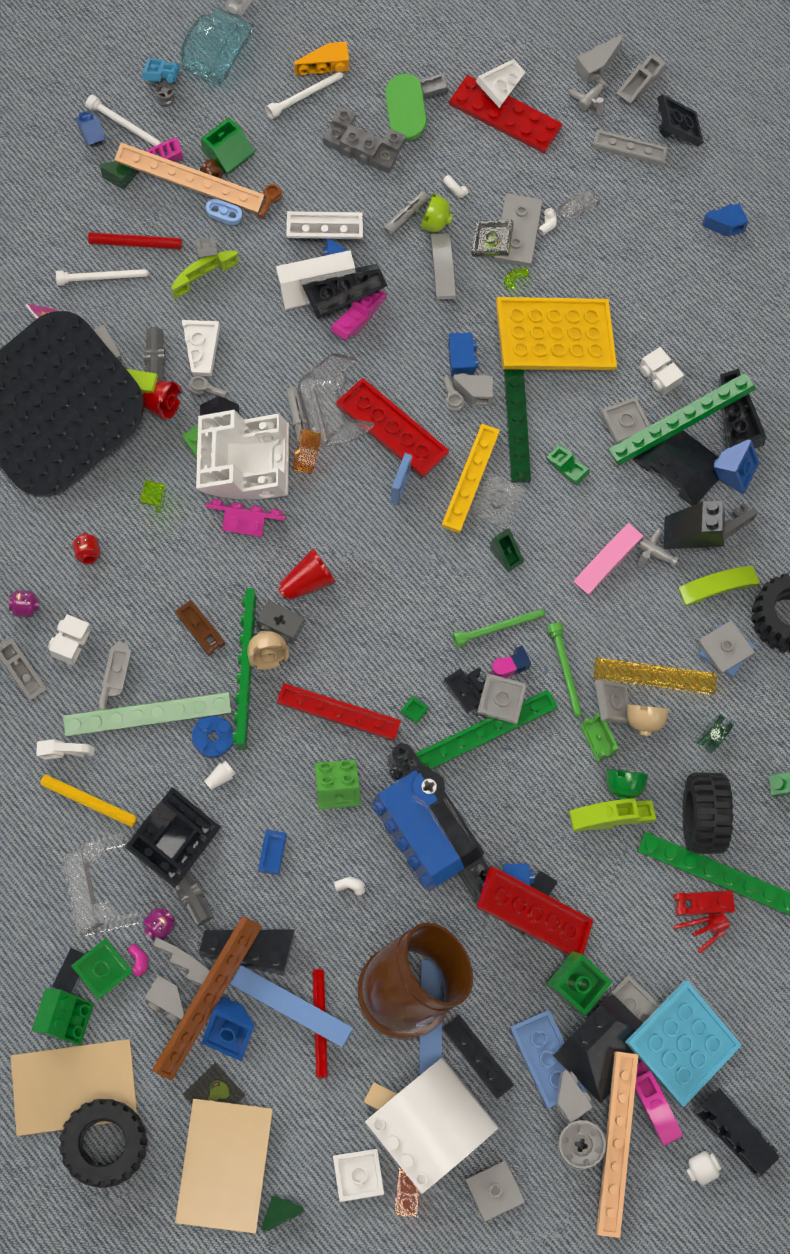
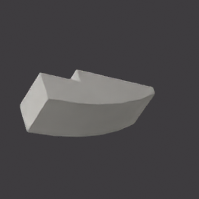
M651 53L642 65L637 66L616 94L631 105L666 69L665 63Z

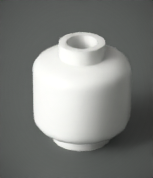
M703 1151L689 1159L690 1168L687 1169V1172L693 1182L697 1180L699 1184L706 1185L719 1177V1170L722 1168L713 1153L709 1154L707 1151Z

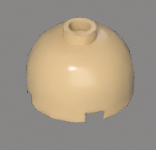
M262 631L250 640L247 648L250 665L252 667L256 665L259 670L276 668L280 666V661L283 659L286 661L289 657L285 639L278 633L271 631Z
M631 704L627 706L628 723L633 729L639 730V735L651 736L652 732L661 730L666 724L668 708Z

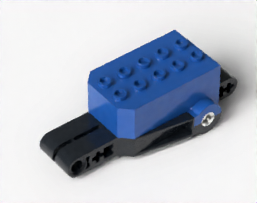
M400 743L393 748L387 761L390 767L389 773L394 781L397 782L377 794L371 803L372 808L383 821L386 831L394 838L397 848L406 857L409 867L415 871L424 889L427 888L429 891H432L456 874H459L478 904L484 886H481L479 882L483 881L485 883L489 870L488 865L483 859L484 851L446 794L443 778L438 773L431 771L429 766L422 765L409 745Z

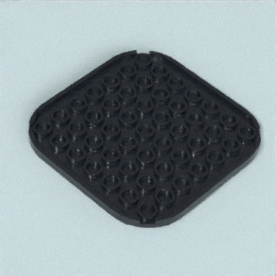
M53 311L44 314L0 349V467L19 489L32 496L49 497L65 491L130 437L138 428L143 418L145 399L141 387L92 327L79 315L68 311Z

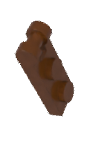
M192 600L175 611V615L199 643L207 656L212 655L218 647L221 648L225 645L224 640ZM212 637L214 641L208 644L206 639Z

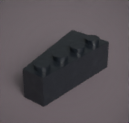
M377 264L300 280L318 319L388 286Z
M739 368L720 374L719 387L740 376ZM749 394L722 408L726 449L746 440H752L754 448L765 445L766 434Z
M295 929L260 930L239 966L242 965L284 976L295 936ZM205 930L199 949L200 956L217 960L234 930Z
M721 1088L714 1091L694 1111L757 1178L761 1177L780 1158L777 1154V1149L770 1142H766L761 1136L760 1131L747 1120Z

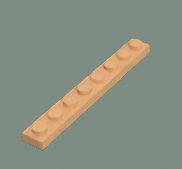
M120 143L115 157L116 163L236 205L258 214L264 198V194L124 143Z
M615 1052L606 1150L604 1153L596 1234L601 1236L620 1238L638 1054Z

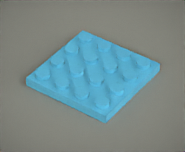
M685 980L625 1042L635 1054H638V1058L681 1107H685L742 1046L693 986Z

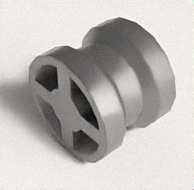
M169 83L157 85L155 89L157 103L163 107L172 105L175 100L172 85Z

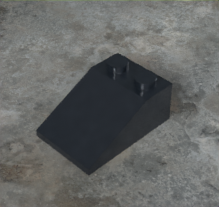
M723 500L703 501L665 516L664 549L724 546L725 511Z

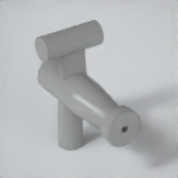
M600 79L597 85L588 91L586 95L571 89L569 96L579 100L578 106L581 110L586 111L590 106L596 108V115L601 116L603 115L604 99L598 98V96L608 85L603 79Z
M656 529L650 540L645 538L642 540L639 549L644 552L637 562L638 567L643 568L650 555L670 563L672 567L675 566L679 557L676 555L674 557L656 545L662 535L660 530Z

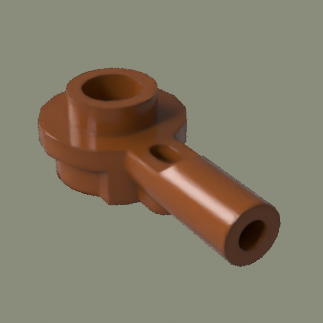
M275 184L267 185L263 191L265 201L257 214L261 219H264L271 203L279 201L282 196L280 187Z

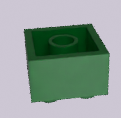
M572 951L546 985L576 1013L586 1016L611 985L612 981L583 954Z

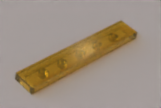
M595 658L593 679L714 695L716 693L717 673Z

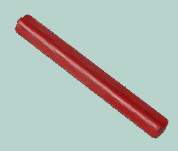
M88 233V243L168 249L182 248V238Z
M315 969L313 970L314 1006L326 1012L324 970ZM315 1033L316 1078L324 1079L328 1077L327 1039Z

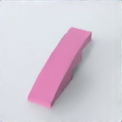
M628 523L573 582L590 595L601 581H604L614 568L619 566L644 536Z

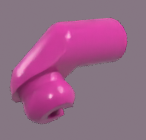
M134 943L127 951L135 958V966L132 968L134 975L142 976L148 969V956Z

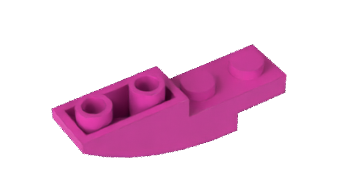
M380 289L353 302L351 308L332 325L330 331L346 341L351 336L355 337L387 297V293Z
M641 1061L637 1065L635 1093L664 1147L683 1137V1134L652 1072Z

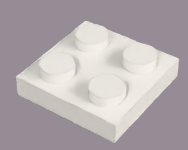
M377 1149L333 1156L339 1202L384 1195Z

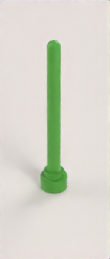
M539 609L467 633L461 630L453 632V642L456 648L463 647L469 640L545 616V611Z
M561 622L552 623L547 626L549 636L555 641L574 715L580 717L582 710L562 640L563 624Z

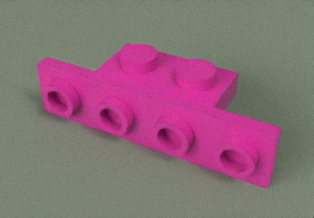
M212 499V501L206 503L207 508L225 511L223 531L259 537L263 536L265 517L285 520L287 514H282L283 511L279 509L264 511L261 506L251 505V508L243 507L242 503L231 502V505L223 504L224 501L220 499Z

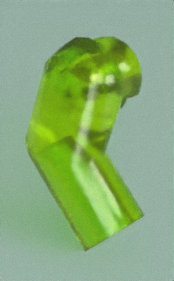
M527 268L511 270L504 278L503 284L507 289H513L516 285L515 280L517 278H527L529 270Z

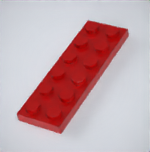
M467 74L449 100V105L545 154L562 129L563 123L511 96H508L499 108L476 83L477 79Z
M364 378L359 380L336 401V406L401 461L405 453L412 456L411 469L422 479L449 454L448 448Z
M495 867L489 868L477 909L568 956L572 951L584 955L593 919Z

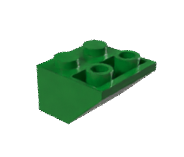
M229 117L201 138L202 152L210 159H215L218 167H221L226 174H229L255 153L242 129Z
M45 988L32 1031L52 1039L81 1046L94 1003L63 990Z

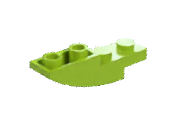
M635 798L602 802L569 811L573 832L612 829L615 825L654 823L656 821L652 800L636 801Z

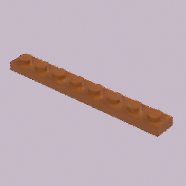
M245 916L241 917L153 1067L152 1071L156 1074L173 1080L261 930L262 926Z

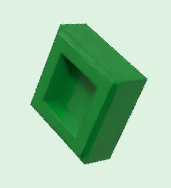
M412 695L401 709L400 714L417 725L429 710V707Z

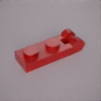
M733 891L674 894V901L677 902L676 916L729 914L735 912ZM685 901H690L691 908L686 907Z

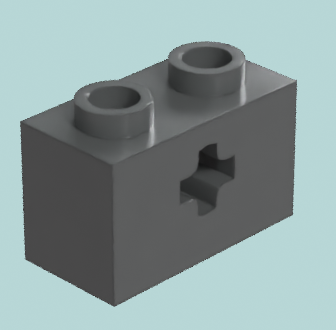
M270 600L267 601L257 619V627L261 632L271 631L278 633L285 639L287 644L290 643L294 645L305 625V617Z

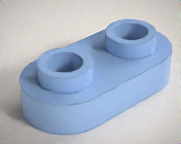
M211 199L207 202L206 214L208 217L232 226L242 221V211L238 206L219 199Z

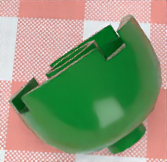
M617 769L606 770V786L611 794L618 796V800L638 797L646 789L648 774L635 773Z

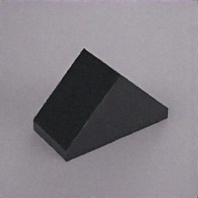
M217 396L200 405V416L235 410L239 414V404Z

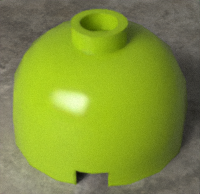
M432 193L429 200L430 204L426 208L420 229L435 233L443 230L446 224L450 225L453 214H450L451 206L444 197Z

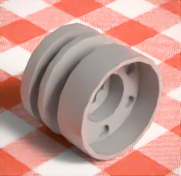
M578 1120L570 1123L561 1131L557 1141V1150L561 1160L567 1166L575 1170H585L592 1168L602 1159L606 1150V1140L603 1132L597 1125L590 1121ZM583 1140V1145L586 1146V1149H582L579 1152L575 1143Z

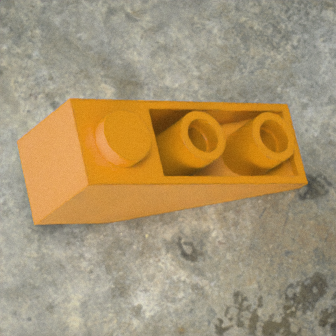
M347 41L327 43L294 62V75L349 71Z

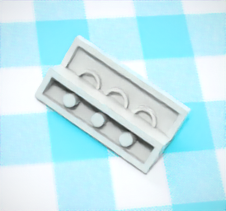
M287 211L286 237L363 239L362 213Z
M351 250L276 266L285 310L311 305L301 285V279L355 268Z

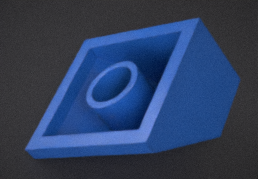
M752 440L743 441L722 451L714 463V469L718 478L741 494L745 493L760 464Z
M222 996L213 1009L202 1044L242 1061L255 1025L241 1004Z

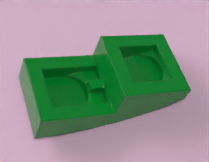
M558 445L546 456L547 461L576 486L590 473L588 467L574 459V454L561 445Z

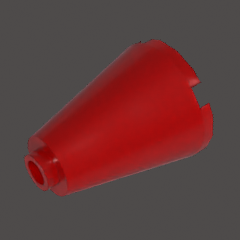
M157 380L153 393H143L145 399L144 408L162 420H167L166 418L171 419L180 405L181 400H178V393L182 394L180 385L172 381Z
M312 549L279 583L281 587L278 590L284 599L288 597L289 600L332 585L336 581L316 550Z

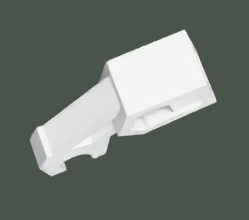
M51 739L37 742L36 756L44 760L63 758L64 754L84 757V754L94 756L95 747L83 743H64V741Z

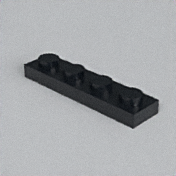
M460 1015L442 1028L443 1032L496 1100L514 1087L512 1081Z

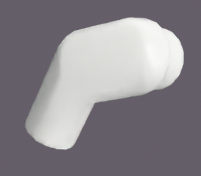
M450 175L444 177L443 182L458 198H464V196L468 195L466 186L460 187Z
M551 208L545 210V223L538 228V232L542 236L557 225L556 213Z
M346 877L333 882L336 892L350 888L354 890L357 896L365 893L364 882L354 877Z

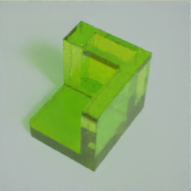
M145 480L140 503L155 506L156 512L161 513L166 496L165 484Z

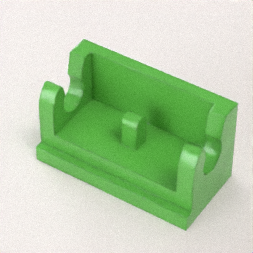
M600 712L592 719L586 718L580 727L596 762L615 756L619 748L607 722L601 721Z

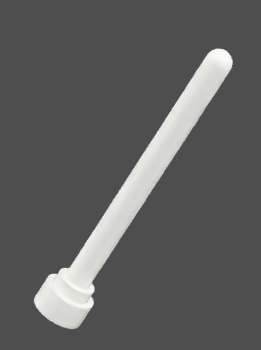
M337 72L280 103L272 102L265 106L268 116L271 119L278 117L283 109L342 79L343 74Z
M90 95L86 100L85 107L89 110L101 112L153 146L162 143L102 105L100 98L95 95Z
M146 269L68 274V272L60 270L56 271L57 286H65V284H69L71 281L147 277L149 272Z

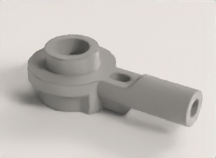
M195 376L189 381V390L195 395H202L205 392L223 398L227 395V390L208 384V380H205L202 376Z
M445 376L443 381L448 393L445 406L450 411H459L464 407V398L458 391H455L450 376Z

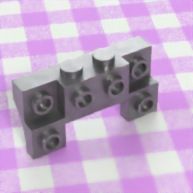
M340 106L332 118L330 128L323 137V145L339 151L347 157L359 160L362 164L370 165L389 174L406 141V135L389 129L384 139L352 126L357 113Z

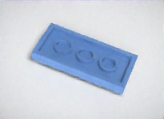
M547 1010L511 1026L509 1029L546 1109H550L555 1106L560 1073L566 1069L553 1057L565 1042L550 1010ZM580 1083L577 1084L581 1091H587Z

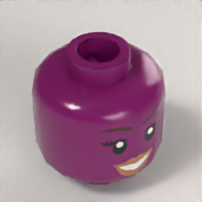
M16 590L13 595H10L9 611H12L14 616L32 617L34 611H38L39 599L35 598V594L32 591Z
M164 907L162 909L155 908L143 920V924L146 927L144 932L152 940L155 937L163 940L175 928V923L173 922L175 918Z

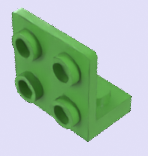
M356 760L314 764L319 810L360 806V787Z

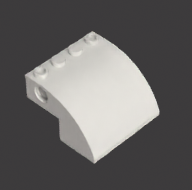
M235 410L198 416L197 490L218 497L244 500L267 499L288 495L289 423L280 414L244 420Z
M443 1057L365 1121L421 1194L447 1174L499 1128Z

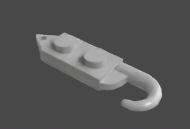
M125 636L110 648L99 698L100 710L107 709L108 696H118L123 691L132 650H129Z

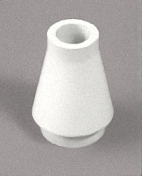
M224 761L222 764L220 762L204 782L213 790L233 779L232 776L236 773L227 761Z

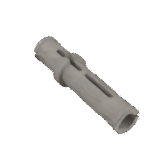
M420 191L412 201L409 200L406 206L383 226L382 229L385 234L391 236L413 214L416 215L419 212V208L429 201V196L424 191Z
M291 387L287 389L286 394L293 419L292 428L295 429L297 443L306 444L310 441L306 428L308 425L307 420L304 419L299 390L296 387Z

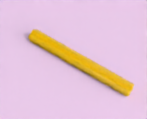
M47 774L41 779L40 783L43 787L125 825L133 827L137 821L135 815Z

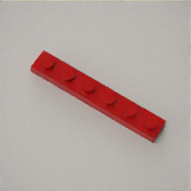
M283 683L277 699L278 705L394 742L401 724L399 719Z

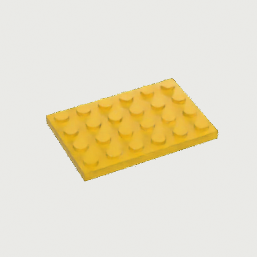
M496 298L503 369L616 370L617 363L609 299Z

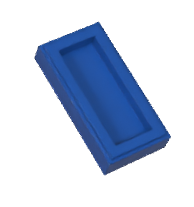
M266 829L258 872L279 875L287 833Z

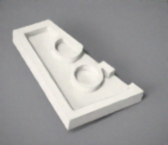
M513 59L478 76L476 83L500 108L521 80L525 71Z
M182 320L193 376H212L220 331L219 321Z

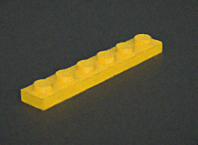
M481 424L442 522V528L461 533L499 436V429Z

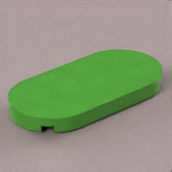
M407 73L399 74L388 82L385 90L390 127L406 135V141H411L420 137L423 130L427 127L423 90L416 76Z

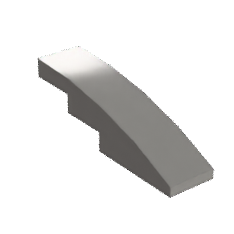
M431 234L436 300L456 299L450 234Z
M156 938L153 944L154 949L171 956V966L188 972L187 982L201 987L210 971L181 949ZM226 988L222 996L228 998L229 992Z

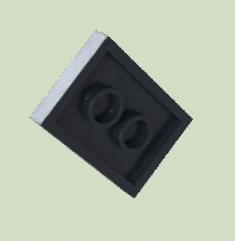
M664 94L659 96L657 100L659 104L658 110L662 118V124L659 125L661 135L667 138L674 134L696 146L704 143L697 112Z

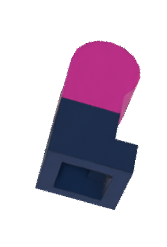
M523 645L515 648L514 655L507 658H497L492 665V675L509 678L530 669L531 661Z

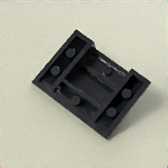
M684 430L633 458V461L647 472L653 467L681 489L679 497L691 506L698 504L720 480L714 469L715 460L719 457Z
M172 787L129 839L125 848L172 887L176 888L221 827Z
M612 994L569 1037L553 1057L569 1073L573 1072L579 1083L601 1104L611 1093L615 1052L635 1054L625 1042L643 1023Z

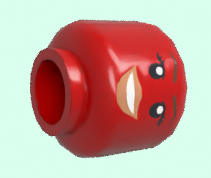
M82 533L72 543L76 560L83 564L94 563L101 554L98 539L94 535Z

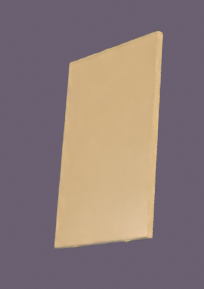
M130 1039L11 1055V1075L15 1108L14 1119L16 1121L17 1137L63 1130L65 1121L69 1120L70 1114L74 1110H78L82 1104L96 1099H113L122 1102L137 1113ZM98 1122L92 1126L110 1124L111 1122Z
M193 1099L175 1223L191 1225L193 1227L201 1226L236 1232L256 1233L273 1109L257 1107L256 1105L247 1106Z

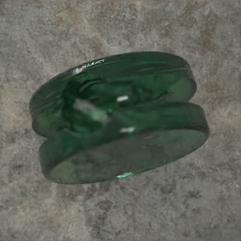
M722 714L714 718L697 740V744L700 746L704 745L707 741L710 742L706 748L708 753H712L723 742L734 726L731 721H728L722 727L721 723L725 719V716Z

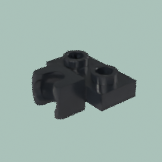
M460 668L443 681L467 714L479 707L480 694H482L485 681L479 682L477 680L480 677V668H476L467 676Z

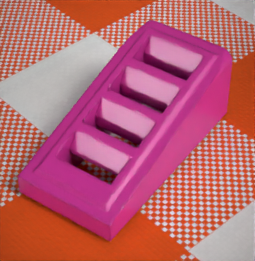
M177 138L170 139L145 150L154 155L160 153L162 158L173 162L183 160L182 150Z

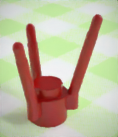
M723 913L717 916L712 914L708 917L677 924L673 928L679 929L707 922L706 927L693 933V936L700 935L709 930L712 934L716 933L698 949V953H702L718 938L724 936V931L730 928L729 921Z

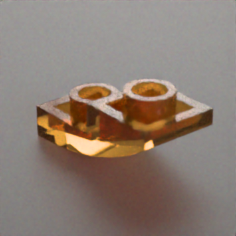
M306 429L300 430L299 447L294 452L292 470L312 474L319 451L321 433Z
M399 1167L394 1215L417 1217L419 1190L403 1169Z

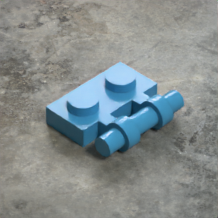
M148 58L142 72V79L149 82H158L162 78H166L168 83H173L177 79V74L180 70L179 64L177 62L166 63L164 59Z

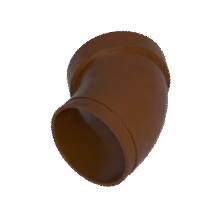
M421 923L394 939L367 961L360 974L357 989L361 1010L370 1025L381 1034L397 1040L418 1039L436 1029L450 1009L467 999L473 985L472 966L463 945L449 930L438 924ZM408 952L420 954L436 966L444 985L442 1002L431 997L418 984L409 965Z

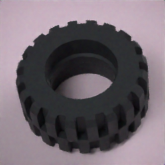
M788 573L781 574L780 578L775 576L763 586L755 599L751 616L752 622L756 623L754 626L755 632H760L761 634L760 639L763 642H769V647L772 649L775 647L779 648V652L782 653L790 650V626L778 617L775 604L781 600H790V576Z
M694 772L687 777L683 793L682 818L685 844L687 849L693 854H723L730 846L733 831V796L729 779L723 773Z
M96 1099L82 1104L78 1110H74L70 1114L69 1120L65 1121L62 1134L60 1133L61 1147H59V1151L62 1155L64 1166L67 1167L69 1173L79 1182L92 1187L108 1188L128 1181L140 1169L143 1159L145 1160L147 1154V1131L139 1115L126 1104L113 1099ZM103 1121L116 1124L122 1130L125 1137V1147L122 1155L109 1165L94 1164L86 1157L83 1150V1138L87 1130L92 1125Z

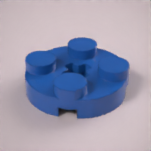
M217 716L201 718L192 732L193 745L204 757H221L233 745V730L230 723ZM211 733H216L219 736L214 742H211L210 738L207 737Z

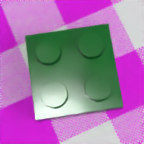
M106 938L71 965V968L97 1000L133 972Z

